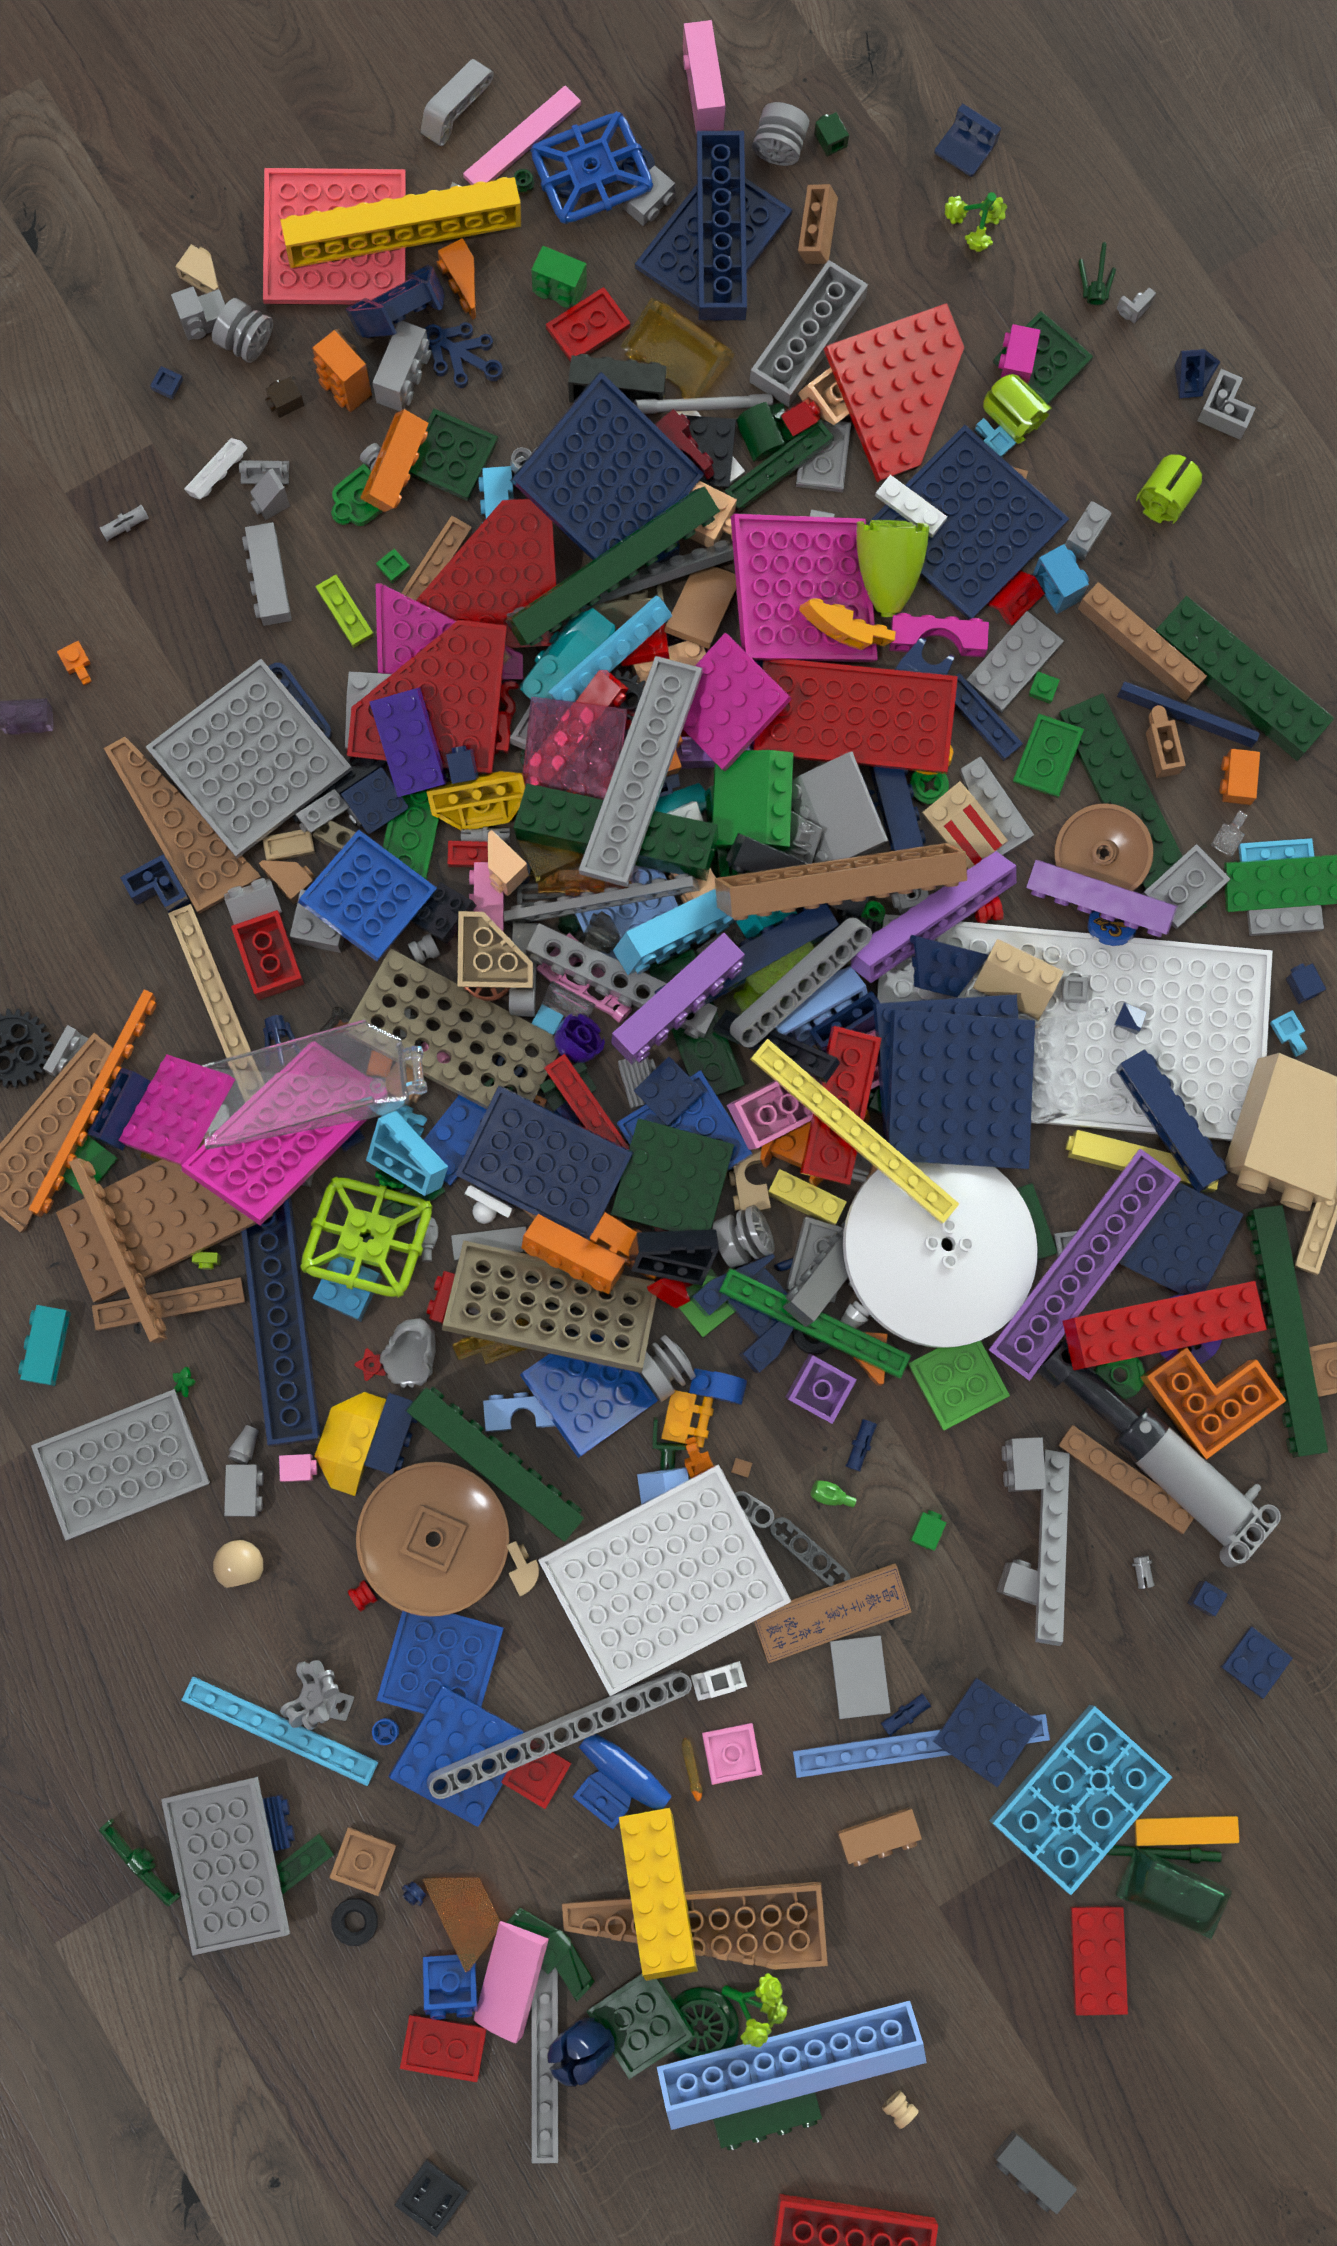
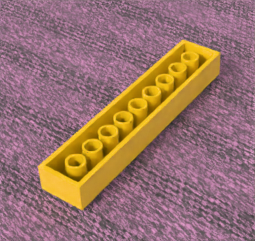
M502 177L496 181H480L469 186H453L447 190H430L424 194H408L397 199L385 198L380 202H363L352 207H336L330 211H314L302 216L291 215L286 219H280L290 268L521 227V203L515 177Z

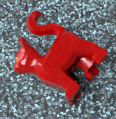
M511 680L503 682L501 687L500 700L506 705L505 711H499L495 754H498L499 751L509 752L510 728L516 711V703L508 695V690L518 689L519 687L517 682Z

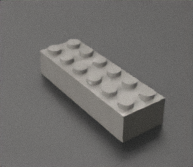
M828 260L751 369L750 383L767 394H771L773 398L789 407L798 395L797 393L800 392L824 358L825 352L823 348L836 341L866 298L868 284Z

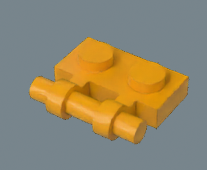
M674 1390L675 1393L670 1396L661 1439L686 1444L685 1439H687L688 1435L695 1436L698 1446L703 1448L705 1438L708 1439L709 1431H707L709 1418L713 1416V1398L704 1397L702 1406L694 1405L695 1394ZM692 1413L700 1414L697 1428L690 1427Z

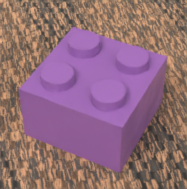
M809 1353L785 1397L833 1424L857 1379Z

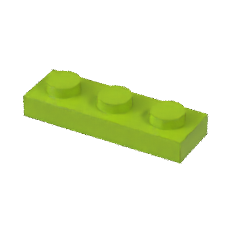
M337 575L316 586V590L353 648L374 636L371 628Z

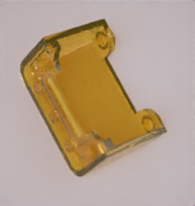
M652 297L620 346L626 350L625 356L629 359L636 361L639 359L647 364L658 362L661 365L667 366L666 377L680 387V390L683 391L681 396L685 399L702 398L736 355L730 348L665 302Z

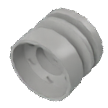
M780 102L767 104L762 110L759 128L756 130L752 144L755 154L772 164L783 166L795 164L800 157L803 140L809 127V118L801 109L793 105Z
M233 298L228 301L217 317L212 331V341L225 350L230 351L233 349L237 357H242L244 361L252 363L259 357L267 345L273 329V320L271 317L263 315L259 310L252 312L250 305L238 298Z
M755 1205L747 1207L746 1210H739L736 1218L733 1215H727L715 1220L713 1223V1229L717 1231L719 1251L727 1265L732 1269L749 1264L751 1255L754 1259L759 1260L763 1255L769 1256L775 1251L770 1227L761 1210Z
M666 1335L660 1338L665 1349L662 1350L654 1342L652 1348L656 1355L652 1358L646 1352L642 1373H639L660 1402H663L675 1393L671 1384L673 1379L681 1386L686 1384L680 1375L681 1373H684L689 1380L696 1377L692 1370L691 1362L685 1353Z

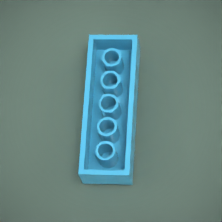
M713 889L627 931L613 949V952L627 975L634 972L641 974L650 968V964L654 962L661 964L670 958V954L674 952L681 954L688 950L691 944L695 942L701 944L708 940L711 934L716 932L719 935L730 928L729 925L737 920H734L717 908L716 889Z

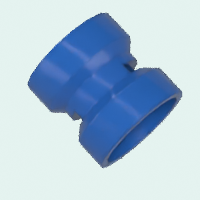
M391 1718L379 1720L372 1728L373 1739L380 1745L391 1744L399 1735V1726Z

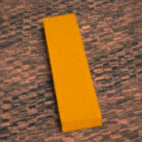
M1238 1816L1136 1819L1134 1822L1136 1846L1239 1843Z

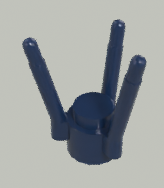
M275 1015L264 1020L266 1028H263L265 1036V1065H270V1037L275 1040L280 1065H284V1055L280 1039L285 1037V1032L297 1055L302 1050L291 1031L290 1023H285L284 1016Z

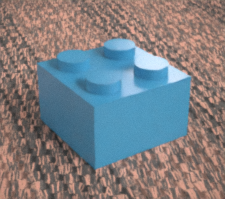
M1064 544L1039 557L1032 574L1036 577L1045 593L1044 595L1056 614L1080 602L1089 585V578L1086 572L1079 569L1074 553L1068 550Z
M338 1257L330 1261L326 1270L349 1276L354 1262L347 1258ZM361 1266L358 1278L379 1284L382 1276L378 1272ZM321 1279L313 1299L322 1305L361 1322L374 1293L357 1288L351 1290L346 1288V1285Z

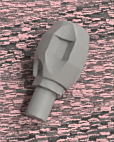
M432 1217L422 1244V1262H432L433 1246H435L438 1239V1225ZM420 1218L417 1220V1223H416V1226H415V1233H416V1230H417V1227H418Z

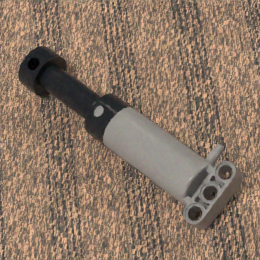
M1066 1338L1050 1353L1037 1370L1054 1388L1063 1382L1118 1433L1114 1439V1444L1223 1545L1220 1551V1560L1225 1566L1232 1568L1245 1563L1279 1524L1281 1515L1277 1507L1268 1504L1257 1508L1251 1503L1261 1490L1259 1484H1255L1243 1495L1149 1407H1145L1140 1411L1136 1410L1091 1367L1073 1370ZM1262 1512L1267 1514L1269 1523L1264 1522L1262 1519ZM1247 1530L1253 1534V1542L1247 1538ZM1231 1549H1235L1238 1552V1560L1233 1558Z

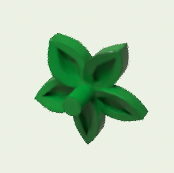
M184 1367L180 1373H173V1380L177 1383L174 1389L177 1393L181 1391L182 1395L188 1398V1386H194L196 1381L190 1378L191 1372L189 1367Z

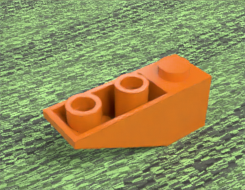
M462 238L438 250L439 261H437V265L442 274H447L449 278L448 284L454 294L458 293L461 298L459 303L465 313L469 312L472 319H475V263L472 253Z

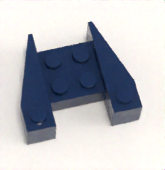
M425 265L407 275V281L372 300L364 298L347 307L345 310L357 334L366 338L395 335L397 332L393 324L406 318L405 314L411 311L419 312L426 308L427 305L441 310L445 292L433 267Z
M774 1254L735 1270L787 1295V1292L764 1267L775 1257ZM726 1274L708 1281L690 1297V1300L705 1317L710 1316L724 1302L733 1309L737 1316L757 1337L739 1355L755 1373H760L779 1355L793 1327L718 1292Z

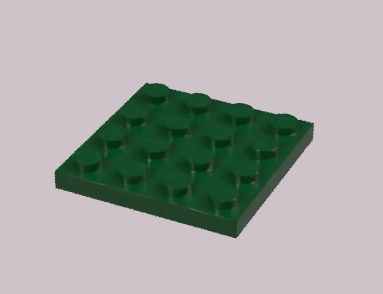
M638 1118L629 1149L634 1153L621 1177L611 1215L668 1231L712 1229L735 1145Z

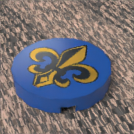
M1094 910L1089 916L1087 926L1089 933L1093 938L1094 936L1098 938L1102 944L1120 946L1128 943V940L1133 939L1136 929L1125 926L1124 920L1115 918L1114 922L1101 918V913Z

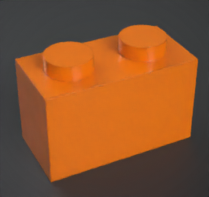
M1231 749L1226 756H1223L1221 769L1225 771V776L1220 782L1219 789L1220 794H1223L1222 802L1251 805L1256 800L1260 752Z

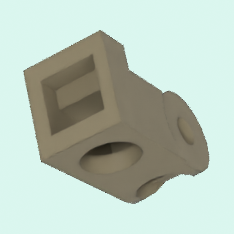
M329 821L316 829L313 837L340 852L356 832Z

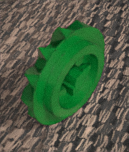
M915 772L910 781L914 796L918 802L921 801L927 805L937 801L949 789L948 778L942 773L925 775ZM934 778L933 787L935 790L929 789L924 793L925 784L923 782L929 783Z

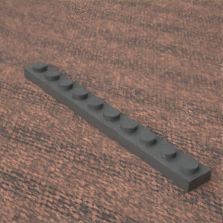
M719 541L714 546L697 548L692 553L684 556L677 555L662 563H652L647 568L638 570L639 573L628 580L625 577L620 580V586L612 592L608 593L605 591L600 594L601 599L591 606L733 560V545L729 541ZM586 604L583 607H581L580 610L591 606H588V604ZM524 607L516 608L513 612L508 613L507 618H510Z

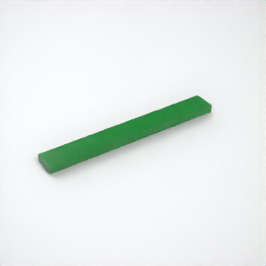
M731 1268L728 1270L718 1291L900 1379L911 1357V1355L822 1312L813 1323L804 1327L782 1308L788 1301L785 1298V1294Z

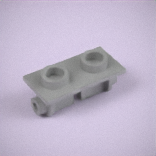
M241 460V463H239L241 484H257L267 471L273 468L281 483L289 485V461Z
M334 789L296 813V816L302 822L299 824L301 830L304 833L307 831L312 833L349 809V806Z

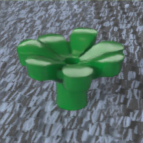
M381 1169L375 1172V1177L379 1179V1184L387 1186V1189L404 1188L406 1185Z

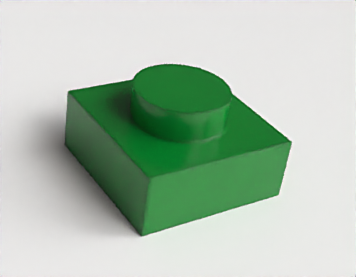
M395 549L391 550L376 563L377 568L392 584L410 570V565Z
M1037 671L1028 696L1051 704L1060 679Z

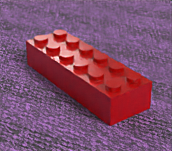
M779 2194L772 2246H936L938 2223L933 2217Z

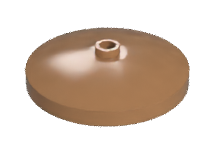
M1095 804L1076 812L1061 828L1055 844L1056 866L1131 891H1135L1144 882L1152 866L1153 843L1147 827L1136 814L1114 804ZM1103 849H1107L1109 856L1102 858L1100 852Z

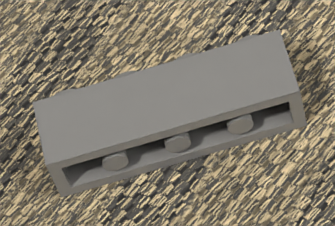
M274 523L245 527L246 536H242L244 550H249L250 558L246 559L248 572L253 573L254 581H250L252 595H257L258 603L254 604L256 618H261L263 626L292 621Z

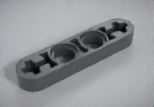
M780 1517L776 1518L770 1525V1533L773 1538L829 1587L834 1585L835 1579L830 1574L825 1578L823 1574L830 1569L831 1564L836 1566L832 1570L835 1574L843 1573L845 1575L843 1577L844 1581L851 1579L847 1570L790 1520ZM785 1522L787 1524L786 1531L792 1534L793 1530L798 1533L791 1538L788 1545L784 1542L788 1538L786 1535L781 1533L778 1536L775 1533L777 1531L776 1523L782 1524ZM798 1538H803L808 1544L807 1550L804 1553H798L793 1548V1543ZM817 1555H822L826 1558L827 1565L822 1570L815 1569L812 1564L813 1558Z

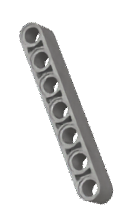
M857 918L845 920L733 1021L730 1026L731 1035L744 1047L755 1046L871 941V929Z

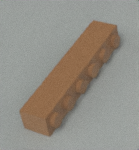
M1099 582L1082 599L1078 610L1185 702L1202 685L1207 675Z

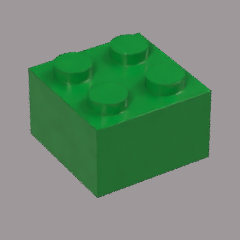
M542 246L531 270L533 292L540 298H549L556 301L562 307L572 308L579 303L587 286L586 263Z

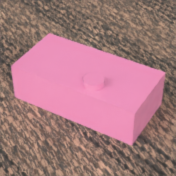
M712 20L684 23L683 64L687 73L696 134L697 131L724 130L725 100Z

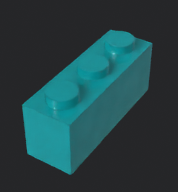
M36 1305V1309L32 1310L29 1324L32 1325L30 1335L26 1336L24 1342V1350H27L25 1360H21L18 1370L21 1380L49 1386L56 1385L71 1312Z

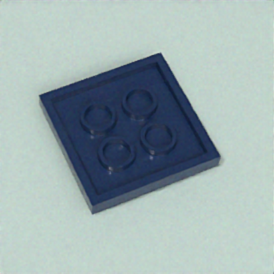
M975 1677L933 1742L991 1784L998 1787L1040 1722Z

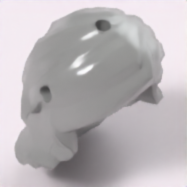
M409 1319L399 1324L394 1330V1334L390 1337L389 1344L386 1345L385 1350L380 1354V1363L383 1364V1368L388 1374V1379L393 1384H400L403 1388L406 1385L412 1388L414 1385L422 1386L433 1373L432 1367L436 1353L435 1331L423 1319Z

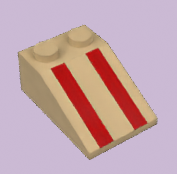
M961 781L922 812L926 821L945 843H949L966 852L967 869L972 868L981 862L983 858L988 857L1008 842L1007 838Z

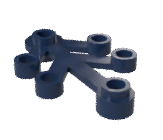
M464 322L460 326L442 329L434 324L424 328L426 329L427 339L430 341L429 348L432 349L435 362L434 372L437 376L442 377L448 373V365L442 357V347L450 353L456 387L464 388L468 384V376L464 373L461 359L483 371L484 376L489 381H497L502 377L503 369L499 361L489 360L486 362L468 351L481 348L484 351L490 350L493 347V339L489 334L453 343L448 339L456 336H461L463 339L472 337L473 327L470 323ZM464 328L470 329L468 333L462 332ZM432 335H436L438 337L435 340L429 339ZM483 340H489L490 343L487 344V345H484V344H482V341H483ZM438 366H444L445 369L442 370V371H439V370H437V367H438ZM492 370L498 372L496 375L489 374V372ZM463 377L465 381L458 382L457 379Z

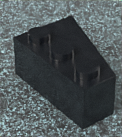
M716 1229L636 1233L629 1249L630 1269L633 1272L702 1286L719 1250Z

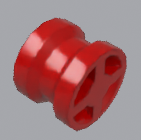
M365 1579L360 1582L357 1588H351L347 1591L360 1612L365 1610L366 1605L378 1601Z

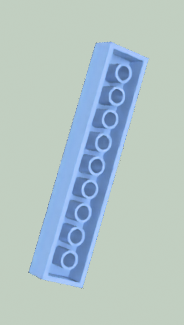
M906 2001L769 2037L767 2042L759 2048L750 2044H742L658 2066L657 2071L671 2130L927 2062L923 2041L911 2003Z

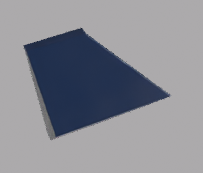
M1205 349L1181 351L1174 365L1179 398L1203 396L1206 386L1221 361Z

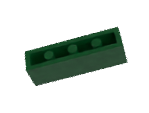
M814 2092L715 2118L713 2121L720 2147L733 2150L741 2147V2142L752 2140V2143L761 2142L767 2139V2135L777 2132V2135H784L792 2132V2127L802 2125L803 2128L814 2126L818 2124L817 2120L822 2119Z

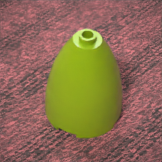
M871 520L870 525L864 524V521L857 522V554L861 576L873 606L877 612H881L882 617H893L896 613L901 612L913 593L925 561L929 524L918 523V527H916L911 522L899 520Z

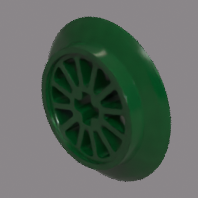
M697 1987L688 1989L673 1999L682 2015L691 2021L688 2024L695 2033L694 2037L672 2051L677 2057L685 2060L734 2047L738 2037L739 2022L733 2005L724 1995L710 1988ZM696 2005H703L701 2016L698 2014ZM706 2006L713 2008V2011L705 2017ZM692 2007L695 2017H692L686 2010ZM715 2013H718L721 2017L720 2019L710 2021ZM699 2020L703 2021V2025H708V2028L704 2030V2034H699V2030L694 2029ZM723 2023V2029L712 2027L713 2025ZM711 2032L722 2034L721 2039L715 2038ZM706 2037L710 2038L716 2045L710 2048ZM694 2038H697L695 2049L688 2046ZM700 2039H703L705 2050H699Z

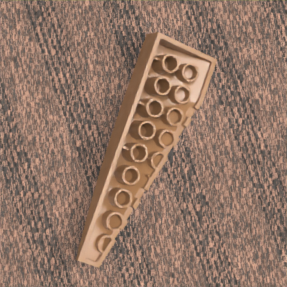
M822 1882L685 1892L695 1955L741 1962L742 1964L757 1965L775 1970L828 1966ZM631 1897L562 1904L564 1931L638 1944Z

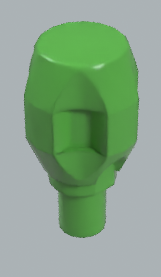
M819 1480L813 1484L811 1497L820 1503L835 1506L844 1504L852 1508L856 1504V1498L846 1495L836 1484Z

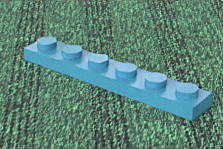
M658 596L652 598L548 691L562 711L566 712L576 702L599 670L612 671L673 616L662 599Z

